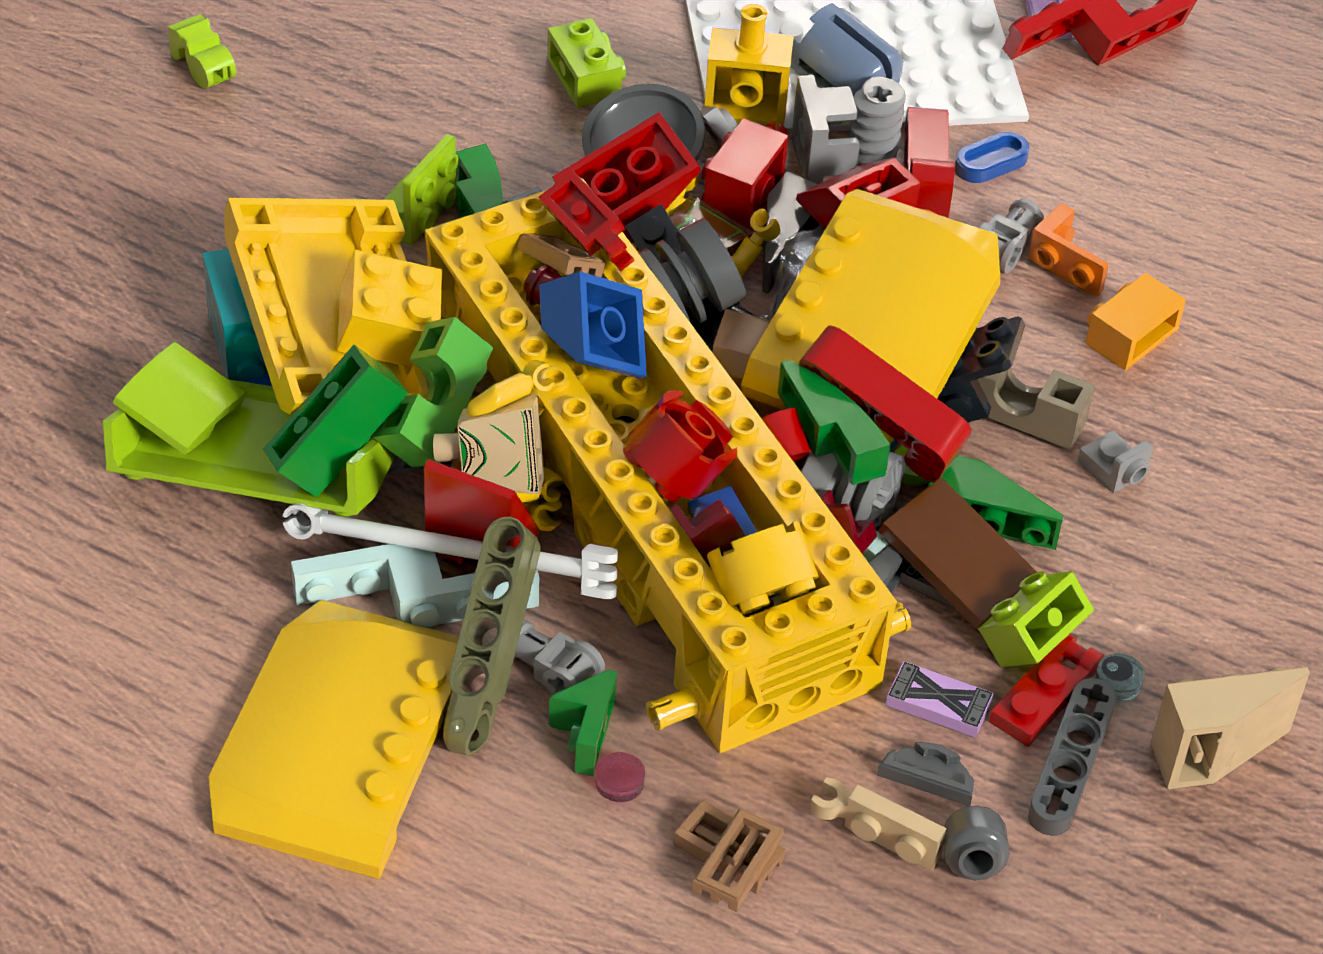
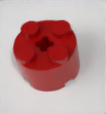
M675 390L667 391L629 433L628 444L623 448V453L628 461L636 467L643 468L656 481L655 486L658 492L672 502H677L680 497L688 499L698 498L737 456V447L730 450L727 444L733 436L724 422L710 408L697 399L692 405L679 400L685 393Z

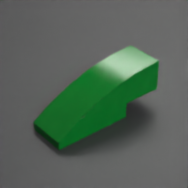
M487 144L456 151L458 155V165L456 168V213L459 218L502 205L501 178L496 161Z
M791 360L782 361L777 393L787 409H797L808 445L814 456L819 457L833 453L851 485L886 476L890 443L870 417L841 390L813 371Z

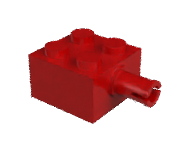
M742 119L733 133H726L720 150L715 157L710 156L706 160L701 174V179L705 181V191L702 194L701 200L755 232L750 223L752 215L759 209L766 210L768 194L784 176L789 135L787 129L780 123L776 130H773L776 125L774 121L762 126Z

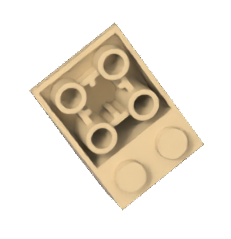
M1308 667L1295 669L1277 668L1269 672L1245 675L1229 674L1220 678L1195 681L1185 679L1167 684L1151 739V746L1166 788L1175 789L1214 784L1289 733L1310 674Z

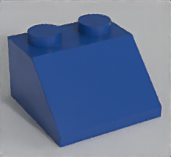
M580 271L539 285L541 329L576 362L639 379L647 377L641 289Z

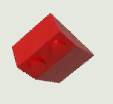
M660 112L552 176L554 183H557L573 170L580 178L584 179L587 185L615 213L625 227L660 204L666 210L701 172V168ZM625 228L623 233L630 243L634 242Z
M427 459L424 466L425 531L483 541L491 523L501 517H513L518 519L536 538L538 537L540 530L515 490ZM520 536L511 538L506 546L517 547L520 542ZM435 553L436 557L452 565L460 566L462 561L474 565L478 564L477 559Z

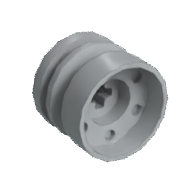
M811 451L801 473L817 494L821 490H831L835 504L850 505L854 521L873 520L875 530L878 531L883 522L890 516L897 501L905 469V457L889 452L886 476L856 485H851L833 453L815 457Z

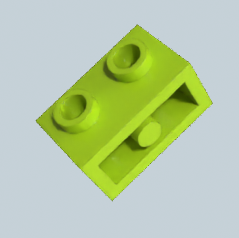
M593 18L577 20L548 28L547 60L577 108L599 103L611 93L622 89V80L626 78L624 61L621 56L615 55L611 49L608 35L606 32L600 31Z
M1043 571L1034 573L1020 583L1021 590L1016 595L1001 601L991 609L992 616L978 629L1000 667L1039 663L1095 611L1073 571L1048 575Z

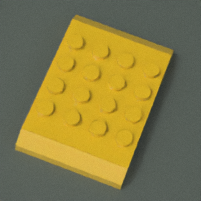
M228 198L224 208L225 241L279 409L289 415H292L346 354L337 351L340 284L354 251L360 250L406 261L400 244L405 230L394 200ZM377 360L394 373L407 390V396L420 394L423 398L427 399L429 392L428 381L419 367L416 365L407 367Z

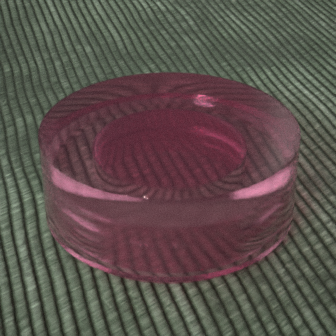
M624 752L611 753L603 757L596 768V788L604 798L613 802H628L635 799L641 794L645 784V768L643 763L634 755Z

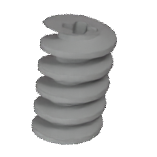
M871 77L864 82L862 88L853 97L857 108V117L850 122L851 131L848 138L858 139L860 147L857 164L859 165L896 157L899 150L900 130L904 114V103L906 101L905 90L899 83L885 77Z

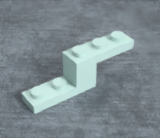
M393 544L291 561L293 593L297 606L317 603L320 600L328 601L359 594L366 595L389 589L397 619L426 628L464 619L475 573L442 579L435 552ZM538 570L535 572L527 608L539 606ZM503 582L496 587L493 599L500 598L507 592L509 582Z

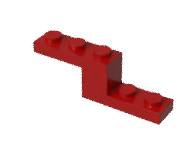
M1065 0L1059 4L1052 2L1036 15L1029 18L1022 16L1009 27V35L1002 49L1013 60L1070 32L1099 66L1183 25L1197 0H1159L1154 6L1146 10L1139 8L1130 15L1127 14L1117 0Z

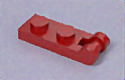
M1069 634L1039 663L1034 664L991 710L989 723L1029 747L1067 706L1076 685L1080 681L1092 678L1103 663L1105 655L1093 647H1090L1088 650L1076 643L1077 638ZM1068 659L1077 666L1071 670L1062 663Z

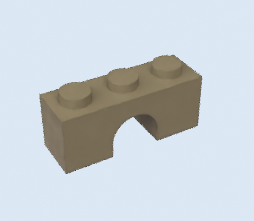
M1011 368L1001 373L977 379L991 405L988 418L1070 450L1087 422L1095 385L1057 370L1052 371L1044 387L1041 388L1025 385L1015 377Z

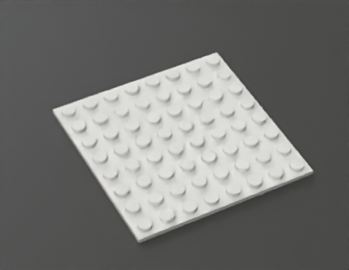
M685 0L704 98L712 27L740 30L741 9L748 4H758L767 10L765 33L794 35L793 40L795 39L798 43H801L806 33L814 25L809 18L822 7L834 3L839 8H845L897 49L903 59V71L899 84L905 90L906 101L904 103L901 128H905L907 107L948 109L949 126L1028 122L1029 113L1013 62L1002 49L1006 39L993 0ZM791 67L784 123L788 134H792L797 78L799 76ZM851 120L842 121L839 125H828L829 132L851 131Z

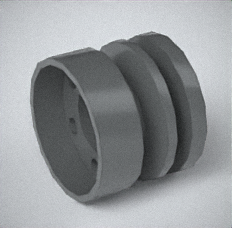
M703 217L676 233L681 250L680 253L676 254L664 240L655 244L661 263H659L648 248L639 252V255L689 322L690 320L685 309L689 311L699 324L707 320L702 302L705 298L718 311L722 312L747 297L744 283L734 261L716 231Z

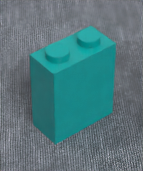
M227 248L204 252L202 256L208 316L225 376L229 380L242 382L264 376L268 371L229 250Z

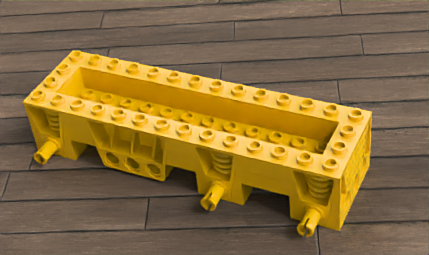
M545 191L426 229L427 266L442 269L441 319L456 317L494 347L486 364L495 381L498 383L515 374L523 373L524 367L532 360H540L550 364V367L540 370L537 375V381L539 382L545 378L552 379L555 382L554 387L549 391L535 389L538 392V409L544 408V411L539 416L543 468L552 469L562 477V480L551 482L547 488H554L565 484L571 492L574 532L584 548L588 544L615 548L618 551L617 562L607 564L617 568V579L610 581V583H614L617 586L616 597L634 624L639 626L656 619L676 648L673 685L677 691L659 699L646 702L647 716L650 723H654V729L660 731L664 727L694 716L720 754L881 688L890 636L908 631L911 628V619L907 609H903V604L897 602L639 255L640 250H637V246L632 245L623 232L618 235L626 244L628 253L635 260L622 271L618 270L602 249L593 254V256L603 260L602 262L605 263L602 278L642 290L647 377L641 379L576 362L541 329L540 305L531 306L526 302V293L523 291L524 282L533 269H539L545 264L517 249L520 234L556 236L584 250L541 203L538 197ZM554 269V273H556V274H558V275H560V276H562V277L567 276V275H565V274H563V273L557 271L556 269ZM675 390L685 393L679 400L689 405H692L696 399L705 404L730 430L733 436L731 441L727 443L730 450L737 447L735 459L699 497L731 486L757 532L784 524L786 530L792 522L798 521L819 576L814 580L816 587L809 590L810 593L782 603L780 595L769 598L770 604L764 606L767 610L745 617L737 606L731 607L717 584L711 566H708L669 510V508L678 504L685 516L690 520L691 516L688 512L687 502L694 499L680 497L677 502H672L664 498L656 489V481L643 468L636 467L629 462L623 453V448L628 444L629 433L667 391ZM628 416L636 421L626 424L623 421L615 420V418Z

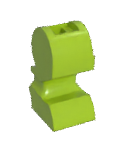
M201 14L168 26L170 56L175 60L186 57L191 76L200 87L207 89L236 76L237 71L234 59L227 47L220 43L219 35L211 30L208 18L205 19Z

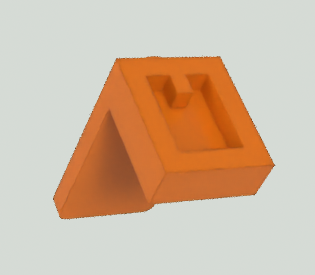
M1060 203L1034 228L1028 259L1086 292L1098 296L1104 289L1108 263L1071 243L1075 234V230L1072 228L1075 210Z

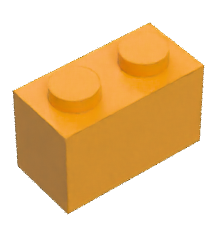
M1145 272L1134 282L1125 283L1118 290L1117 294L1105 304L1099 303L1093 308L1087 319L1089 329L1085 344L1126 371L1179 329L1186 299Z

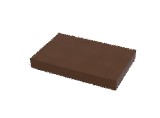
M942 477L884 521L878 530L976 630L992 616L990 611L995 605L1016 595L1021 590L1020 583L1028 576L1037 573Z

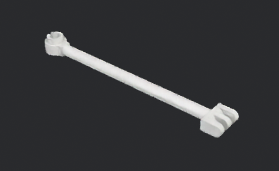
M301 503L290 505L283 513V517L286 518L290 514L295 515L285 520L283 525L291 536L301 540L307 539L313 534L320 535L326 532L479 560L483 541L332 515L328 514L327 510L308 507ZM303 512L309 516L310 520L304 516ZM588 544L582 550V559L540 552L536 570L581 578V595L602 599H613L617 596V586L614 583H610V581L617 579V568L613 565H607L617 562L618 551L615 548ZM506 546L505 552L513 551L516 547Z

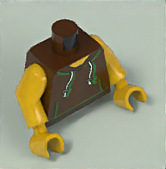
M697 175L668 206L666 212L678 231L702 217L706 219L720 237L734 261L740 276L743 277L763 250L762 242L775 240L781 232L780 224L776 218H773L766 227H763L769 220V214L765 209H759L754 212L750 220L751 227L755 230L753 232L694 195H690L687 199L683 198L685 192L692 191L697 187L699 183V176Z

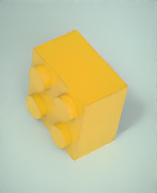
M355 250L340 284L337 351L347 353L353 345H356L375 360L407 367L415 365L410 361V357L427 322L441 320L442 269Z

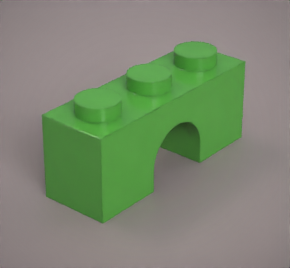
M456 317L427 322L410 357V361L425 374L429 386L428 397L425 399L420 394L406 396L401 401L396 412L388 416L378 427L373 438L411 467L425 466L427 459L435 461L433 453L434 434L455 432L463 409L467 408L476 384L486 373V363L494 347Z

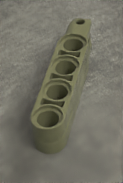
M501 517L489 525L484 536L450 670L449 683L452 694L443 726L445 745L453 753L471 756L486 744L490 738L497 706L506 693L540 556V544L536 536L518 519L513 517ZM520 536L518 546L513 551L505 552L507 542L513 537ZM503 582H509L507 592L502 597L493 599L496 587ZM497 628L495 639L490 644L482 646L484 634L489 629ZM485 674L483 686L478 691L471 693L470 685L478 675ZM477 729L479 737L475 741H470L473 732Z

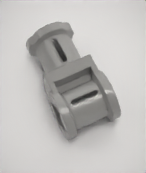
M1029 199L1015 200L1011 204L1006 217L996 214L989 222H984L979 227L980 229L998 234L1000 271L1005 274H1009L1014 269L1021 255L1026 250L1028 235L1044 219L1039 206Z
M527 619L523 620L514 659L519 658L534 667L533 680L544 685L552 695L604 671V659L597 649L588 642L573 640L561 632H558L553 639H550L536 631L532 622Z

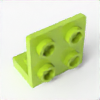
M446 134L416 167H413L383 199L394 200L405 230L401 242L410 246L425 233L426 229L432 228L439 215L446 208H451L456 201L458 155L456 154V138L450 134Z

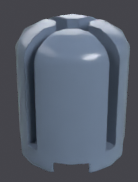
M834 3L822 7L809 18L814 25L806 33L801 43H798L795 39L793 40L790 67L799 76L814 75L817 87L819 88L848 86L851 88L854 97L855 93L862 88L864 82L871 77H885L897 83L900 82L904 61L898 50L845 8H839Z

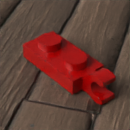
M573 170L538 197L546 210L590 257L602 249L620 271L635 261L626 250V244L618 236L625 230L621 220Z

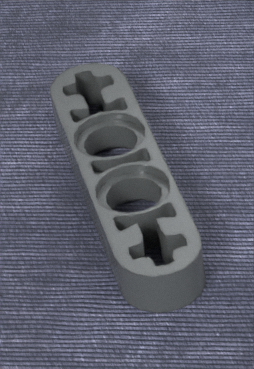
M1084 679L1074 688L1033 793L1028 818L1035 830L1044 835H1061L1068 831L1072 825L1112 718L1116 703V693L1109 683L1101 679ZM1090 698L1099 701L1095 707L1093 717L1085 714ZM1076 730L1083 731L1092 738V742L1086 745H1079L1072 742L1067 734ZM1061 766L1070 767L1078 773L1079 778L1074 781H1064L1059 779L1053 770ZM1053 795L1061 798L1055 815H1050L1046 811L1050 806Z

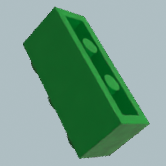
M353 345L264 446L263 451L279 473L315 497H318L327 485L332 484L337 479L346 462L369 442L371 435L385 419L396 412L408 392L391 370L356 345Z

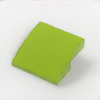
M174 342L147 363L115 396L113 404L183 455H186L211 436L217 422L241 405L246 392L181 345Z

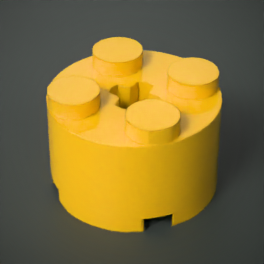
M798 521L792 522L786 530L784 524L735 540L731 542L733 549L723 552V557L719 548L707 554L714 577L731 607H738L744 617L763 610V606L770 604L769 598L780 595L781 601L784 603L810 593L809 590L816 587L814 580L819 577Z

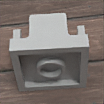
M802 75L797 78L791 138L802 178L820 184L823 182L824 177L838 176L856 168L860 145L857 138L828 139V125H839L842 121L855 120L857 117V108L851 88L848 86L819 88L817 87L814 75Z

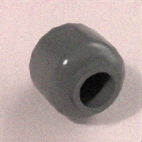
M979 805L966 806L955 811L946 820L944 825L947 828L943 842L946 863L952 872L961 878L976 881L993 877L1006 866L1010 855L1006 824L998 813L990 808Z

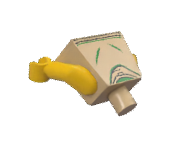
M532 360L524 367L523 373L515 374L495 383L472 399L460 415L458 433L434 434L433 453L435 462L461 461L462 472L515 490L522 503L535 501L539 496L548 502H557L561 494L556 489L547 487L551 482L561 481L562 477L550 468H543L537 394H530L532 388L549 391L554 387L555 382L552 379L545 378L539 382L537 381V375L540 370L550 367V364L540 360Z

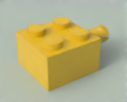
M748 4L741 9L740 30L712 27L704 107L716 106L718 109L721 107L725 108L735 119L737 125H739L742 119L759 122L762 126L774 121L776 122L774 127L776 129L779 123L783 126L785 123L794 35L765 33L767 10L758 4Z

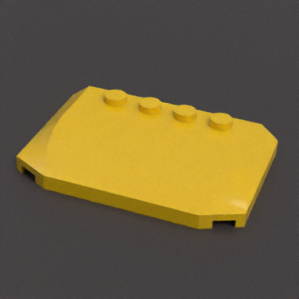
M859 189L847 193L750 355L741 383L743 395L782 410L787 409L777 393L781 362L791 360L799 364L800 359L828 325H832L845 331L931 395L938 398L1000 286L998 234ZM880 429L889 443L894 441L892 437Z
M320 600L283 627L208 776L214 833L380 879L397 840L396 828L447 713L452 694L449 676L459 636Z

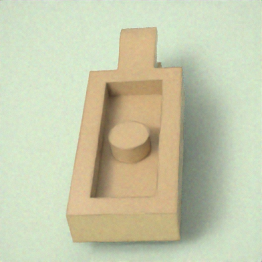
M826 777L823 781L822 794L831 797L833 800L826 801L815 795L811 799L810 812L817 818L823 820H832L838 817L845 818L844 827L853 831L856 836L865 841H873L897 853L906 862L919 864L932 871L941 858L947 828L860 785H857L854 791H851L840 781Z

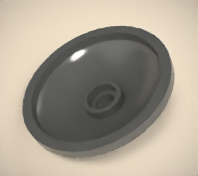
M659 84L632 85L611 93L593 108L583 127L582 146L584 154L587 156L660 112L697 162L705 144L704 120L697 105L684 93L674 88Z

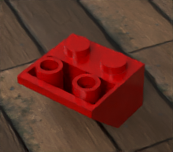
M895 158L862 164L797 193L796 201L826 229L844 197L851 191L859 189L916 208L921 182Z

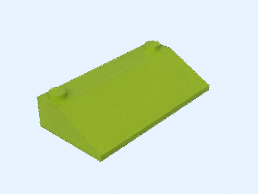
M236 380L230 381L246 392L241 405L217 422L211 436L186 455H183L120 408L103 420L106 471L125 474L127 478L134 480L149 478L290 504L301 503L308 507L330 510L338 516L357 515L376 497L395 457L393 452L373 438V433L369 442L346 462L337 479L332 484L327 485L318 497H315L279 473L263 451L264 446L292 415L279 409L272 386Z

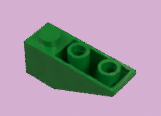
M963 456L955 458L942 475V478L1002 538L1056 550L1063 514L985 462Z

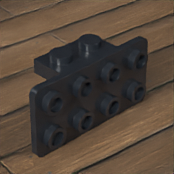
M1020 316L1010 319L999 317L988 322L985 326L976 328L937 399L958 413L967 423L989 417L991 405L977 379L1004 372L1012 367L1025 328L1022 318Z

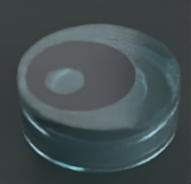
M1115 653L1105 656L1099 662L1095 678L1109 683L1114 688L1116 701H1127L1135 698L1140 693L1145 672L1141 663L1135 658L1126 654Z

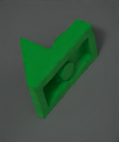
M606 670L554 694L549 699V726L571 731L568 751L575 753V773L594 777L616 702L618 671Z

